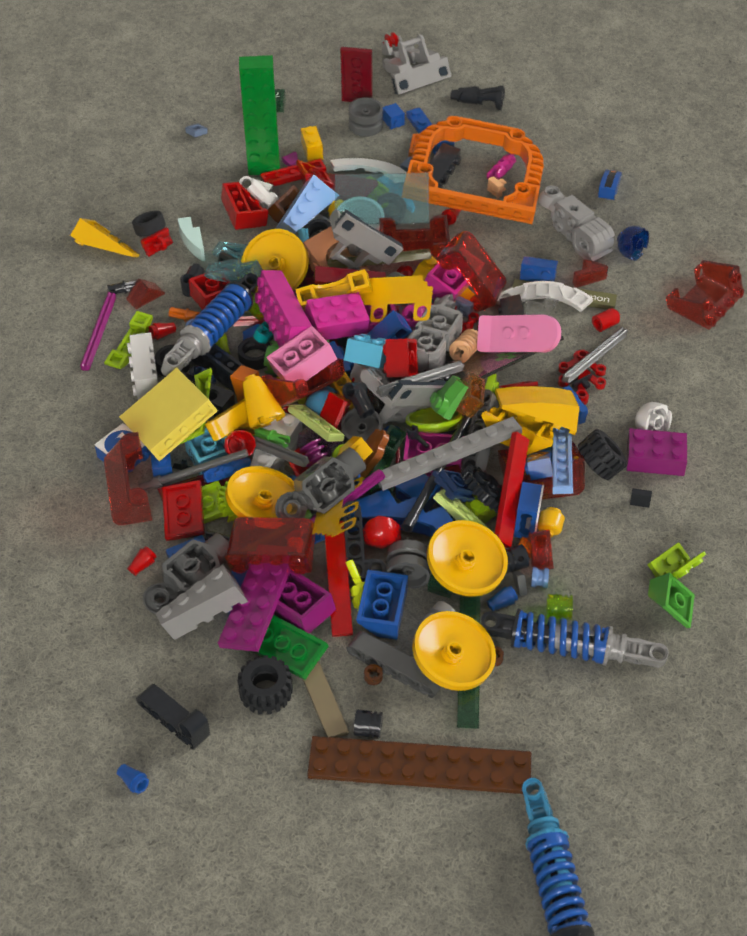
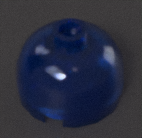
M635 225L625 228L617 237L619 252L628 259L638 260L644 254L641 253L643 248L647 249L649 243V232L646 231V228Z

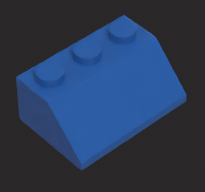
M367 570L356 622L376 637L398 640L408 591V575Z

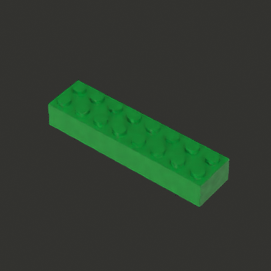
M273 55L239 57L248 176H257L280 169Z

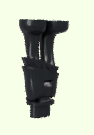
M476 85L473 87H460L458 90L451 91L450 98L456 99L457 102L461 101L462 103L482 105L483 101H491L495 103L497 110H502L505 86L479 89V86L476 87Z

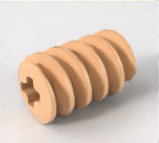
M465 330L450 345L449 354L454 361L464 363L477 351V330Z

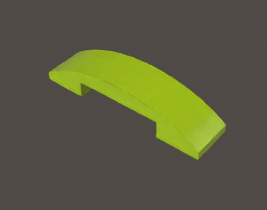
M136 311L129 322L130 329L116 350L112 349L104 362L105 365L122 369L129 363V357L132 356L131 353L128 354L127 343H130V335L148 333L153 315Z

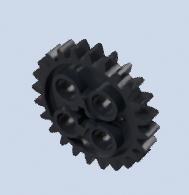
M471 464L467 465L461 473L462 479L465 480L464 483L468 485L467 488L473 491L472 494L476 495L479 501L485 506H489L490 510L494 509L498 514L502 485H499L492 475L487 474L485 470L482 471L480 467L477 468Z

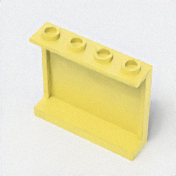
M175 368L119 417L156 459L161 461L218 410L178 368Z

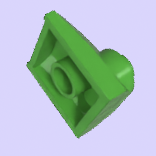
M453 375L441 390L433 392L429 400L432 409L448 420H451L468 389V386L460 380L461 378Z

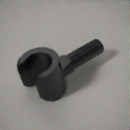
M412 425L413 431L407 428V436L410 440L416 439L425 448L429 447V444L419 435L418 426Z

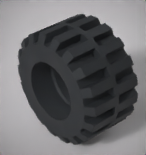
M595 429L578 443L579 452L585 462L598 476L607 481L627 466L626 458L617 444L599 429Z
M263 655V658H259V656L254 657L253 661L248 660L246 662L247 666L243 665L241 672L238 673L237 681L241 702L243 701V705L246 708L249 707L251 712L254 713L255 710H258V714L263 715V711H267V715L272 714V710H275L276 713L281 711L280 706L285 708L287 701L291 700V694H293L292 677L288 665H284V661L281 659L277 661V657L272 656L268 658V655ZM265 680L276 683L267 689L255 687L257 683Z

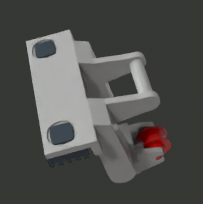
M392 32L390 36L386 34L384 40L381 41L383 55H394V58L383 59L382 63L386 72L391 73L390 75L393 77L392 83L394 84L395 94H402L451 77L448 58L445 56L440 57L438 52L427 49L422 34L403 42L400 35L398 36ZM419 44V47L414 48V45ZM410 63H413V64H414V63H420V64L415 65V66H411Z
M335 209L330 215L334 239L339 241L330 253L332 260L336 259L349 268H359L367 259L376 264L383 261L390 265L403 250L402 243L389 235L386 236L346 209L341 211V213ZM351 243L363 249L354 262L340 254Z
M354 363L349 377L352 382L365 383L385 403L379 414L382 424L393 421L404 423L409 413L415 412L417 409L430 407L431 402L429 400L433 392L441 390L446 383L445 380L412 382L411 380H400L406 377H391L392 382L398 380L399 383L395 384L396 386L388 393V396L380 397L376 393L377 387L390 383V379L384 373L383 367L375 368Z

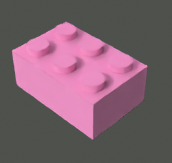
M313 326L266 357L273 371L291 391L337 360L331 345Z

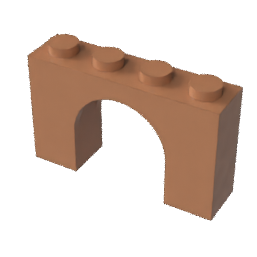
M332 227L303 242L307 249L309 264L313 272L315 266L329 267L326 261V253L333 250L339 243V241L334 239ZM363 266L359 269H365L366 271H370L367 266Z

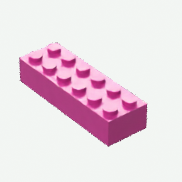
M261 270V275L257 280L258 292L255 293V303L258 304L260 312H262L264 320L269 325V330L272 331L274 340L277 341L280 348L312 325L282 270Z

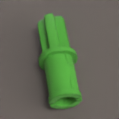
M259 427L254 431V436L287 448L288 444H290V436L279 434L276 430L270 431Z

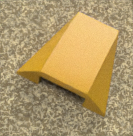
M538 386L495 389V395L501 409L523 417L528 414L533 416L534 421L553 423V428L560 430L561 427L569 429L570 434H576L579 405L571 390Z
M500 405L499 408H491L489 412H482L481 417L486 427L513 417L522 427V435L529 439L527 455L553 445V423L534 421L531 415L526 414L523 417L501 409ZM511 438L500 443L509 447Z

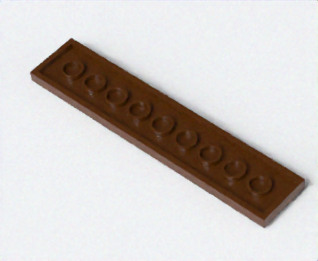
M312 736L307 776L308 779L523 794L522 785L527 779L531 778L532 752Z

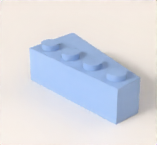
M313 175L305 182L275 229H284L295 234L298 232V229L305 226L340 195Z

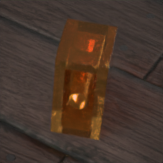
M469 371L461 380L468 386V389L456 411L472 418L484 405L485 379Z

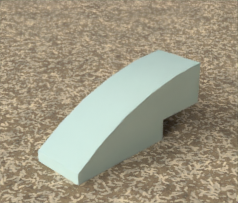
M191 217L177 218L180 236L185 246L194 256L201 261H205L200 227L192 226Z

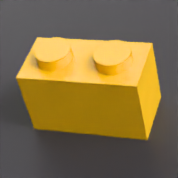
M308 126L301 128V143L307 161L320 158L323 160V144L317 127Z

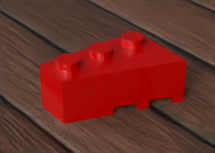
M239 182L222 184L221 200L235 230L267 226L269 211L266 208H262L259 205V201L257 199L254 200L250 196V192Z

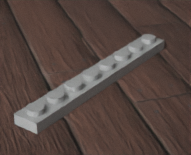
M513 417L500 421L383 469L385 479L380 481L378 485L383 491L508 440L511 438L512 432L522 434V427Z

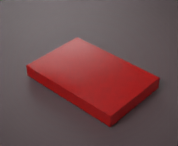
M197 480L162 487L165 540L171 541L204 535L201 481Z

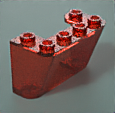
M447 215L432 217L430 228L396 230L394 219L379 218V231L402 243V251L430 249L431 256L434 258H443L450 251Z
M463 231L457 234L435 259L443 269L452 270L456 267L458 268L462 276L476 292L470 298V301L474 303L473 309L476 312H480L496 305L506 285V278L475 236L468 231Z
M702 260L694 268L696 285L683 298H680L679 290L675 288L666 297L669 310L710 330L743 297L744 289L739 266Z
M238 517L234 519L225 555L230 570L236 573H244L249 569L250 564L270 563L276 566L288 564L290 569L296 574L312 572L315 534L312 535L314 522L307 518Z

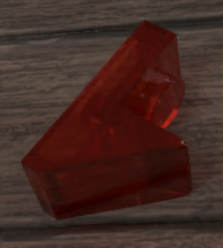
M584 259L582 270L574 272L573 285L575 288L606 280L608 266Z
M550 530L529 533L526 547L530 550L532 567H537L540 570L544 568L554 569Z

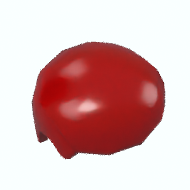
M235 430L229 433L224 440V448L228 455L247 449L248 455L251 456L256 447L255 438L250 432L245 430Z

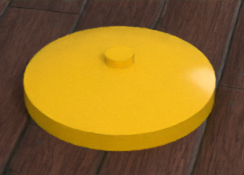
M270 229L264 231L250 241L244 250L241 260V268L259 267L260 270L241 271L242 276L248 273L261 275V270H282L294 291L306 276L309 264L308 252L304 243L288 230Z
M263 466L245 467L236 471L230 477L225 491L226 501L234 514L244 522L261 529L277 530L286 524L277 518L275 513L276 502L281 495L294 491V481L282 472ZM291 503L287 505V513H290L292 510Z
M457 520L444 524L433 534L427 547V563L431 573L443 587L459 595L470 597L485 595L493 591L501 583L507 571L508 558L503 543L490 529L476 522Z
M444 611L432 614L419 625L413 637L412 650L419 669L432 682L446 689L464 691L476 688L488 678L494 668L496 651L489 633L476 620L462 613Z

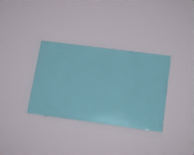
M429 173L335 175V209L339 210L340 213L346 209L367 224L429 223Z

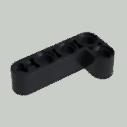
M348 501L343 508L356 501ZM355 505L348 507L344 513H348L350 508L354 509ZM358 505V509L354 512L356 524L353 527H356L359 533L353 536L348 533V530L344 531L347 561L353 559L355 566L362 569L360 576L361 580L365 581L367 570H371L372 566L379 565L382 568V572H385L386 565L380 559L365 560L361 507ZM350 514L343 517L344 522L351 519ZM353 522L345 523L344 529L348 528ZM352 547H358L361 552L355 556L349 550ZM348 570V577L352 580V577Z
M151 684L136 697V701L141 708L156 720L159 719L160 723L170 732H175V736L186 745L189 744L192 750L210 736L208 720L201 711L194 709L190 713L157 685Z

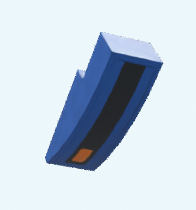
M605 170L599 186V198L615 199L622 172Z

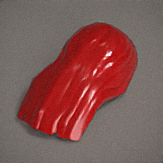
M376 516L369 520L363 528L365 544L379 547L380 549H384L402 538L400 525L389 517Z

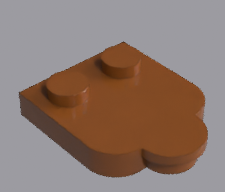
M376 429L365 441L373 452L364 460L366 470L360 474L363 478L371 472L383 457L385 446L389 441V434H386L385 430Z

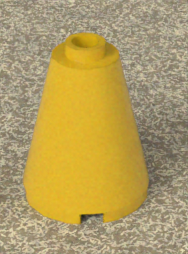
M255 374L245 377V381L242 384L249 428L253 430L259 427L263 428L271 425V422L275 419L277 422L286 416L284 410L262 378Z

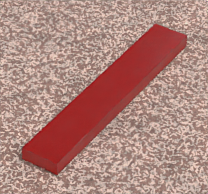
M512 432L494 532L505 548L512 546L529 439L519 432Z
M342 532L333 537L325 534L328 586L336 610L331 614L332 637L353 636L348 568L345 563L347 562L345 534Z

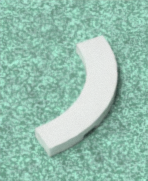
M364 158L330 160V165L335 172L365 168L367 172L384 173V176L392 180L393 183L405 182L407 174L402 168L379 160Z
M553 281L523 283L521 286L511 287L494 298V302L497 305H500L499 299L520 294L522 303L535 299H551L566 303L579 312L583 311L593 302V298L575 287L566 286L564 283Z

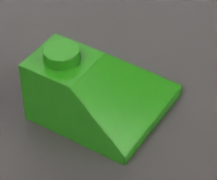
M671 573L651 579L648 597L683 626L691 628L695 594Z

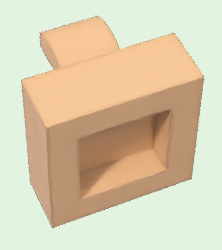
M493 176L488 179L487 190L496 198L503 196V191L506 190L504 184L507 182L503 178L497 180Z

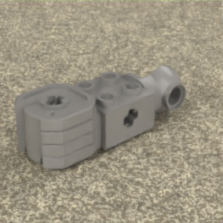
M554 185L547 186L539 194L538 203L551 211V220L556 231L561 232L568 241L572 242L575 252L590 263L613 251L612 248L609 249L614 244L613 236L615 234L612 227L600 217H596L594 212L575 196L565 197L560 189Z
M452 294L444 295L441 298L437 297L434 305H431L430 318L426 321H418L415 330L408 337V339H417L418 371L420 372L443 366L446 351L449 352L450 345L462 332L463 314L459 310H455ZM427 309L422 315V317H424L427 314Z

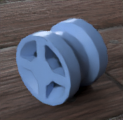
M532 567L531 587L542 586L543 588H548L549 568L540 570L537 567Z

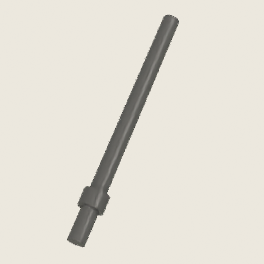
M244 449L168 475L152 477V480L140 483L139 489L143 491L153 487H162L165 483L248 457V451Z

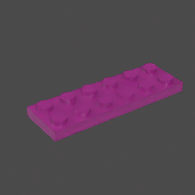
M258 545L241 586V590L248 602L242 605L240 602L233 605V610H231L218 640L220 648L259 652L298 554L296 548Z

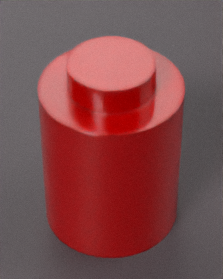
M609 308L592 317V324L599 332L620 322V314L614 308Z

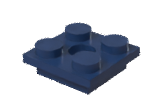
M442 469L441 472L434 471L432 473L435 477L434 481L446 490L445 495L449 499H460L462 502L475 499L471 495L473 491L467 488L468 485L464 483L465 480L462 479L459 472Z

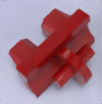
M165 227L151 236L140 240V243L146 255L150 257L160 250H166L167 246L171 245L173 241L169 235V229Z

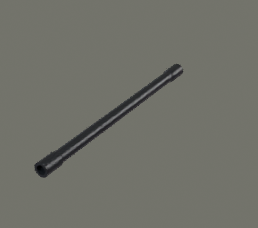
M476 394L471 399L464 416L449 442L463 437L472 420ZM447 465L433 470L432 473L434 471L441 472L442 469L445 470ZM432 473L401 525L405 532H412L420 513L437 484Z

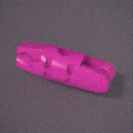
M507 153L490 169L486 178L489 179L494 176L497 180L501 179L516 162L515 155Z

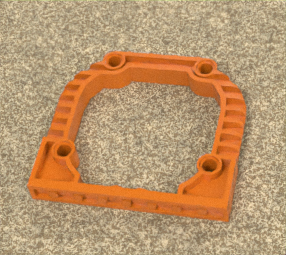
M449 116L446 121H439L436 125L428 126L418 136L403 185L402 198L532 224L544 167L543 156L539 148L533 144L532 140L525 137V132L521 129L459 116ZM467 139L501 146L508 153L519 155L525 163L526 173L524 182L517 183L514 187V192L504 196L503 201L438 188V182L432 177L433 166L428 161L432 149L441 141L457 142Z

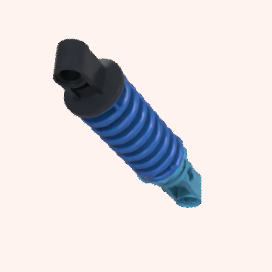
M529 778L522 785L526 811L530 821L527 830L531 835L526 839L525 845L526 849L531 853L530 860L533 864V872L536 875L535 880L536 885L539 887V896L542 899L541 905L545 910L544 917L548 922V932L550 936H594L591 924L585 921L588 918V912L582 909L585 901L582 897H579L582 890L580 886L576 885L579 878L574 873L576 867L571 862L573 858L572 853L568 851V833L559 829V821L553 816L547 793L540 780ZM539 790L536 794L531 795L532 791Z

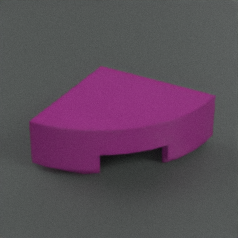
M294 151L282 157V162L288 167L296 165L297 153Z

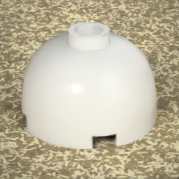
M648 402L640 407L636 413V429L668 431L672 422V412L668 410L667 405L658 402Z

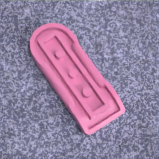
M482 315L479 317L477 350L480 352L546 353L553 350L561 339L559 322L548 315Z

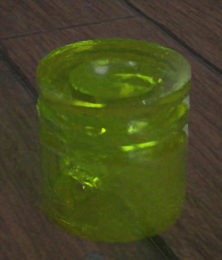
M547 594L546 618L554 616L556 619H561L562 617L567 619L568 617L569 620H572L573 595L568 597V595L562 596V594Z

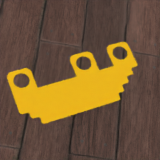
M422 275L370 278L372 292L360 295L364 305H371V322H381L386 317L388 304L415 303L413 319L415 321H426L430 318L433 287L427 286L428 282L423 281ZM425 306L427 314L422 318L418 317V308ZM377 308H382L384 312L380 319L374 318V311Z
M363 477L354 480V482L359 481L355 488L362 484ZM342 499L325 514L317 512L312 535L322 533V536L327 534V536L331 535L333 537L352 528L356 524V517L339 524L340 518L356 511L359 501L342 508ZM355 505L352 511L344 513L348 507ZM353 522L348 528L341 529L345 523Z

